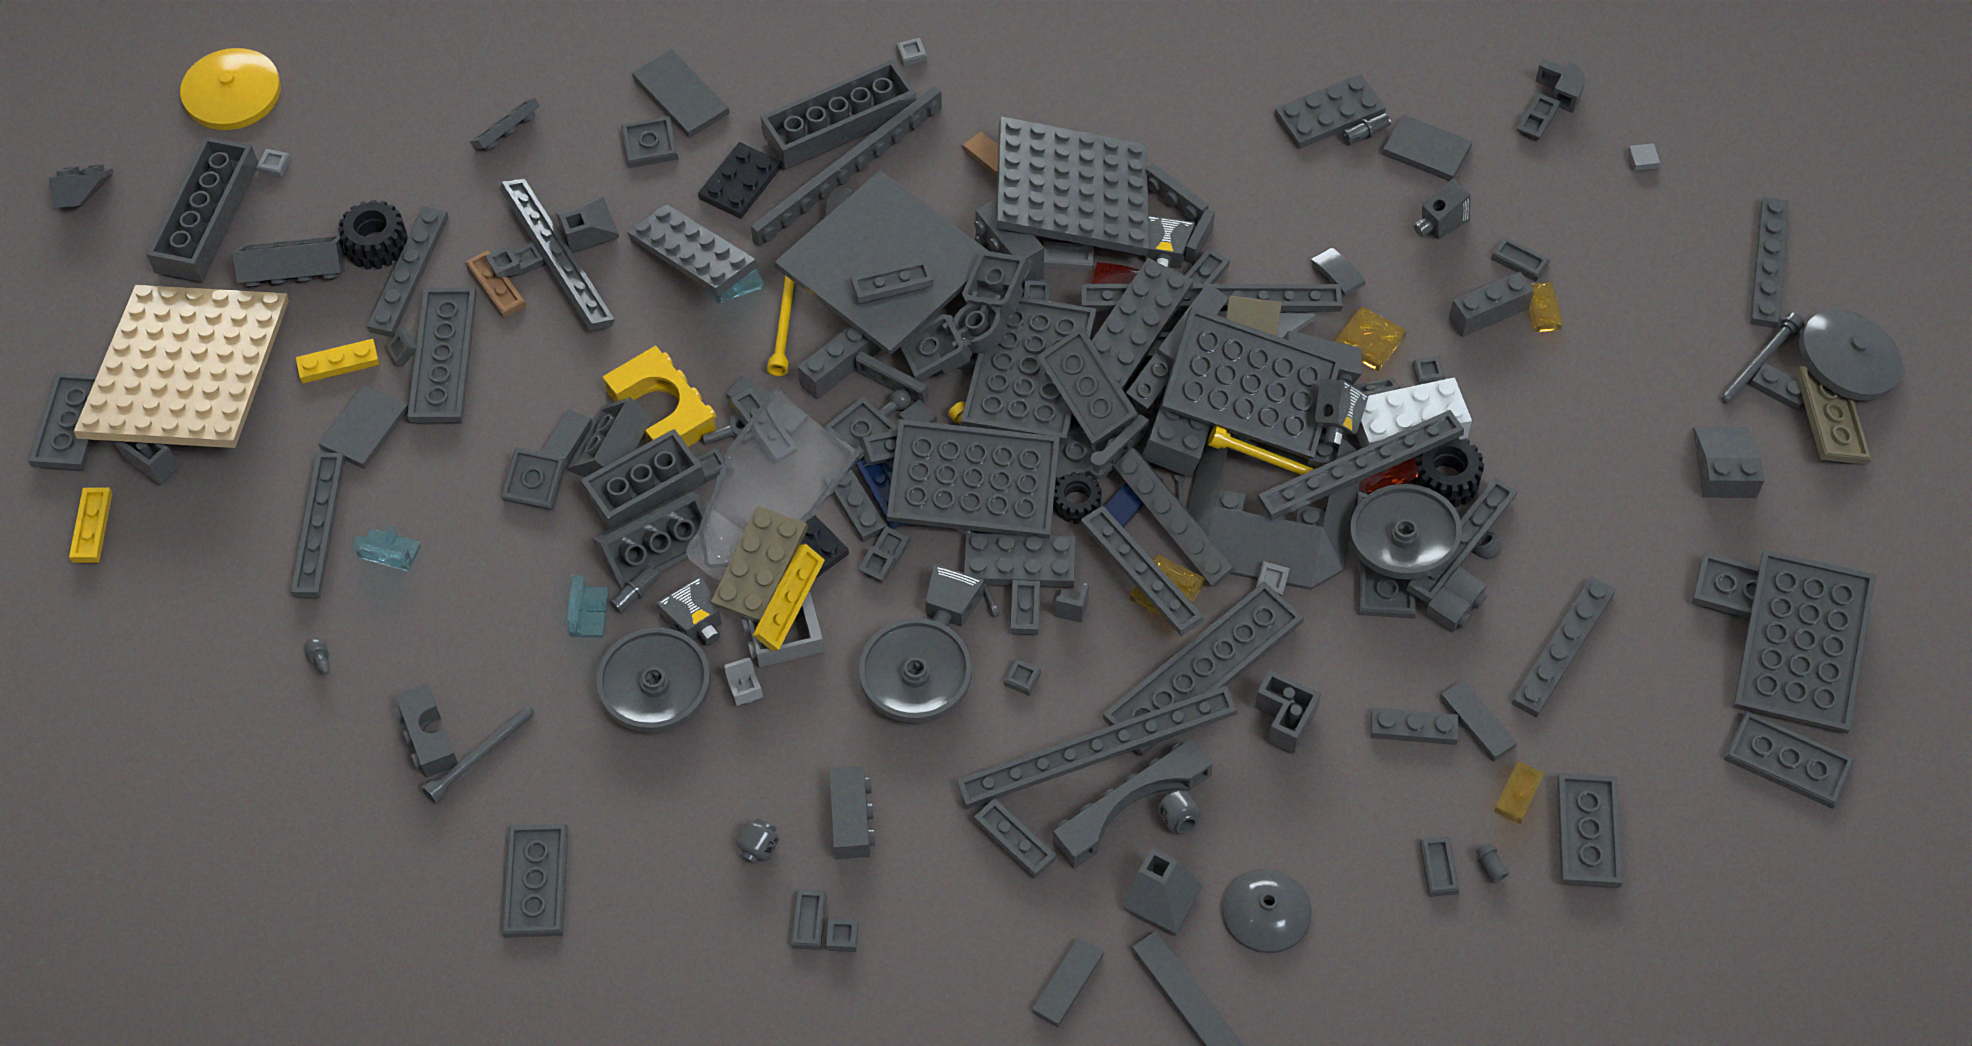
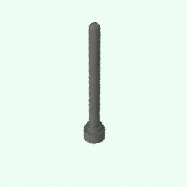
M1789 312L1781 320L1780 331L1724 392L1721 397L1724 403H1729L1788 336L1797 335L1803 329L1805 322L1801 316Z
M527 706L440 779L435 778L434 780L430 779L421 786L425 796L433 804H437L442 800L449 785L533 716V708Z

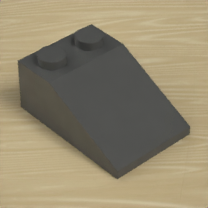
M1694 427L1693 432L1702 497L1757 498L1764 483L1761 457L1748 427Z

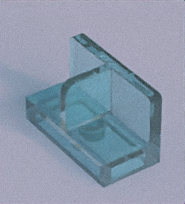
M390 525L385 532L371 529L367 537L357 535L353 543L358 558L408 572L421 547L419 541L397 536L394 526Z
M584 575L572 576L566 621L570 637L602 638L604 635L609 590L607 587L586 586Z

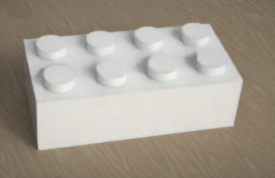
M1454 377L1368 396L1356 435L1361 448H1364L1451 410L1464 428V435L1459 437V439L1468 438L1472 419Z

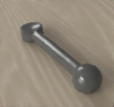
M1177 473L1174 477V481L1177 483V498L1183 505L1185 475Z
M984 584V593L990 605L993 617L999 616L988 585Z

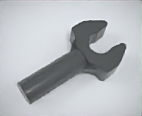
M733 415L730 417V424L727 427L703 434L702 438L706 445L730 436L736 438L739 442H743L752 434L746 427L738 429L739 426H744V424L737 415Z

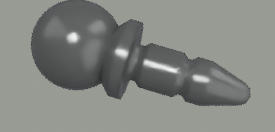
M320 638L308 640L304 648L305 654L313 664L317 665L319 671L323 674H328L329 663L327 660L329 653L325 641Z

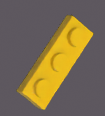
M374 339L296 357L302 384L380 365Z
M110 487L82 489L69 555L72 563L100 562L113 494Z

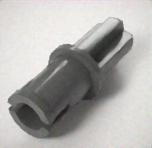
M1386 113L1369 121L1363 119L1356 126L1343 130V139L1347 145H1351L1366 137L1371 138L1373 133L1390 126L1391 120Z
M651 566L647 567L632 582H626L627 586L610 600L611 605L622 614L635 600L643 598V593L659 579L658 572Z

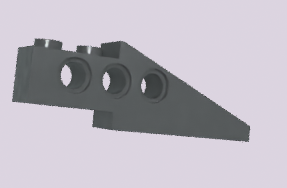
M1207 283L1126 392L1128 399L1139 415H1144L1168 382L1189 309L1194 307L1217 315L1228 300L1226 295L1211 284Z

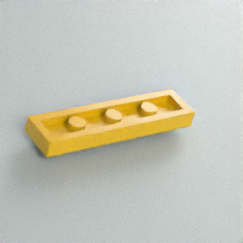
M807 544L798 546L753 633V636L771 651L780 649L825 561Z

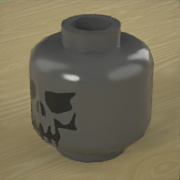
M1180 790L1168 792L1158 805V813L1169 831L1185 834L1197 826L1201 813L1188 792Z
M756 818L755 822H746L736 841L737 847L742 850L740 856L755 864L758 859L762 861L769 860L779 842V836L775 833L777 828Z

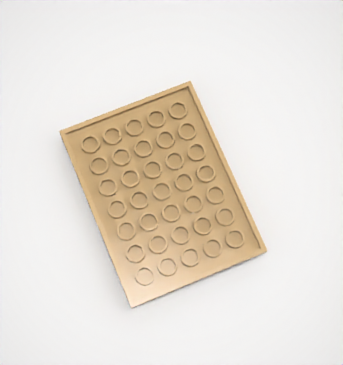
M135 285L74 429L76 439L236 448L289 302L287 293Z

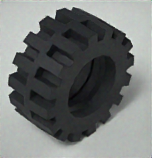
M1071 472V476L1065 474L1063 475V480L1059 478L1057 485H1055L1053 500L1055 512L1058 511V516L1060 518L1065 517L1066 522L1074 520V524H1079V520L1101 506L1102 499L1099 482L1097 480L1093 481V476L1091 475L1086 477L1084 472H1081L1080 475H1077L1076 472ZM1073 492H1081L1087 495L1089 499L1083 503H1072L1066 496Z

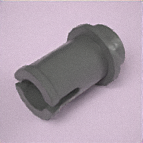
M1489 843L1480 847L1475 852L1477 855L1476 860L1483 864L1492 882L1497 883L1506 878L1509 872L1496 853L1498 851L1497 848L1492 847Z

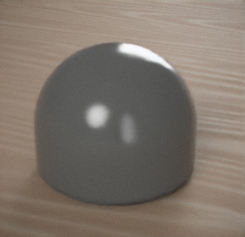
M1488 532L1474 549L1479 557L1493 559L1501 551V542L1496 533ZM1482 542H1489L1486 545L1480 546V543Z

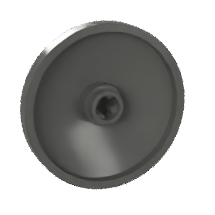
M1846 310L1823 311L1812 317L1801 332L1799 348L1806 367L1821 384L1841 396L1862 401L1876 400L1887 395L1901 378L1903 369L1902 359L1896 344L1880 326L1860 314Z
M1412 484L1390 485L1367 495L1356 507L1352 515L1350 527L1353 549L1365 565L1384 576L1406 580L1428 577L1444 569L1458 553L1462 536L1461 520L1454 506L1439 493L1426 487Z
M924 618L899 620L880 629L867 642L859 663L860 683L871 705L885 716L906 723L929 722L951 712L967 694L972 678L970 653L962 638L951 628L940 622Z
M667 628L641 629L624 636L606 652L597 673V690L606 712L620 725L645 733L668 731L686 723L702 708L709 694L711 684L709 664L701 647L687 635Z

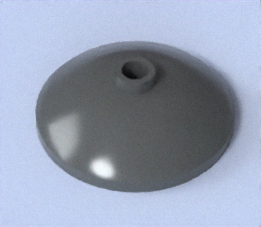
M1258 869L1243 874L1231 884L1224 898L1223 918L1228 931L1237 942L1256 952L1278 953L1290 949L1304 937L1311 921V903L1305 889L1293 877L1277 870ZM1271 900L1274 904L1267 906L1264 904V901Z

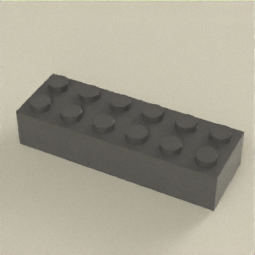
M892 59L760 116L762 134L779 161H781L784 169H787L880 128L916 100V92Z
M204 137L146 254L154 273L203 282L257 169L258 160L252 145Z

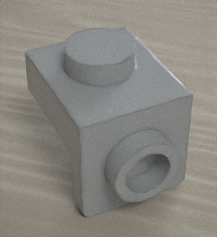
M750 658L724 665L728 685L736 706L763 698L762 689Z

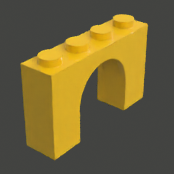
M656 345L602 376L605 390L614 402L629 397L636 400L644 394L656 391L669 393L679 400L676 410L671 415L645 430L648 443L675 429L689 447L701 440L703 434L716 430L714 421L716 414L712 407L704 405L698 390L695 387L690 388L684 373L680 369L676 371L669 355L666 352L662 353Z

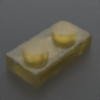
M1553 282L1530 284L1534 290L1530 311L1535 332L1561 330L1563 322Z
M1517 761L1494 812L1521 824L1544 776V772Z

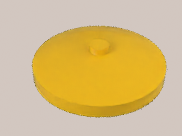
M244 48L223 49L201 58L187 71L180 87L181 100L188 115L198 124L216 130L239 129L259 121L273 109L281 92L280 78L276 67L270 59L259 52Z

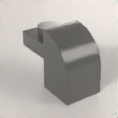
M1543 59L1539 65L1535 82L1553 88L1552 98L1560 101L1559 108L1573 113L1582 95L1585 76L1581 68L1571 61L1565 68L1557 63Z

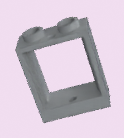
M808 592L797 614H803L809 636L808 639L783 644L777 651H771L769 648L762 649L761 642L753 636L757 628L756 625L759 623L747 618L742 619L745 635L751 634L752 641L748 642L751 659L757 658L759 668L824 652L823 638L810 592Z

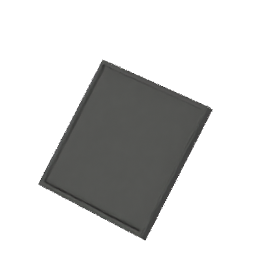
M878 171L780 256L774 264L775 268L891 356L965 288L981 250H988L882 171ZM927 260L934 278V286L858 304L851 285V277L915 261Z

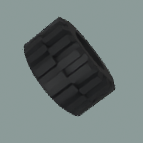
M370 200L369 203L362 201L359 206L353 205L350 207V212L346 211L343 214L344 219H340V228L338 230L346 255H348L351 262L355 261V264L359 267L365 265L366 269H371L372 267L380 269L382 265H392L393 260L398 261L408 240V235L399 210H396L394 205H388L386 201L382 200L379 203L376 200ZM381 232L380 234H378V235H376V236L366 237L367 235H369V234H371V233Z
M1456 438L1416 456L1412 482L1439 493L1454 508L1459 507L1460 502L1465 505L1469 502L1470 497L1474 498L1479 489L1484 470L1482 453H1477L1478 447L1475 444L1471 446L1470 440ZM1448 466L1454 468L1460 474L1448 476L1442 474L1436 468Z

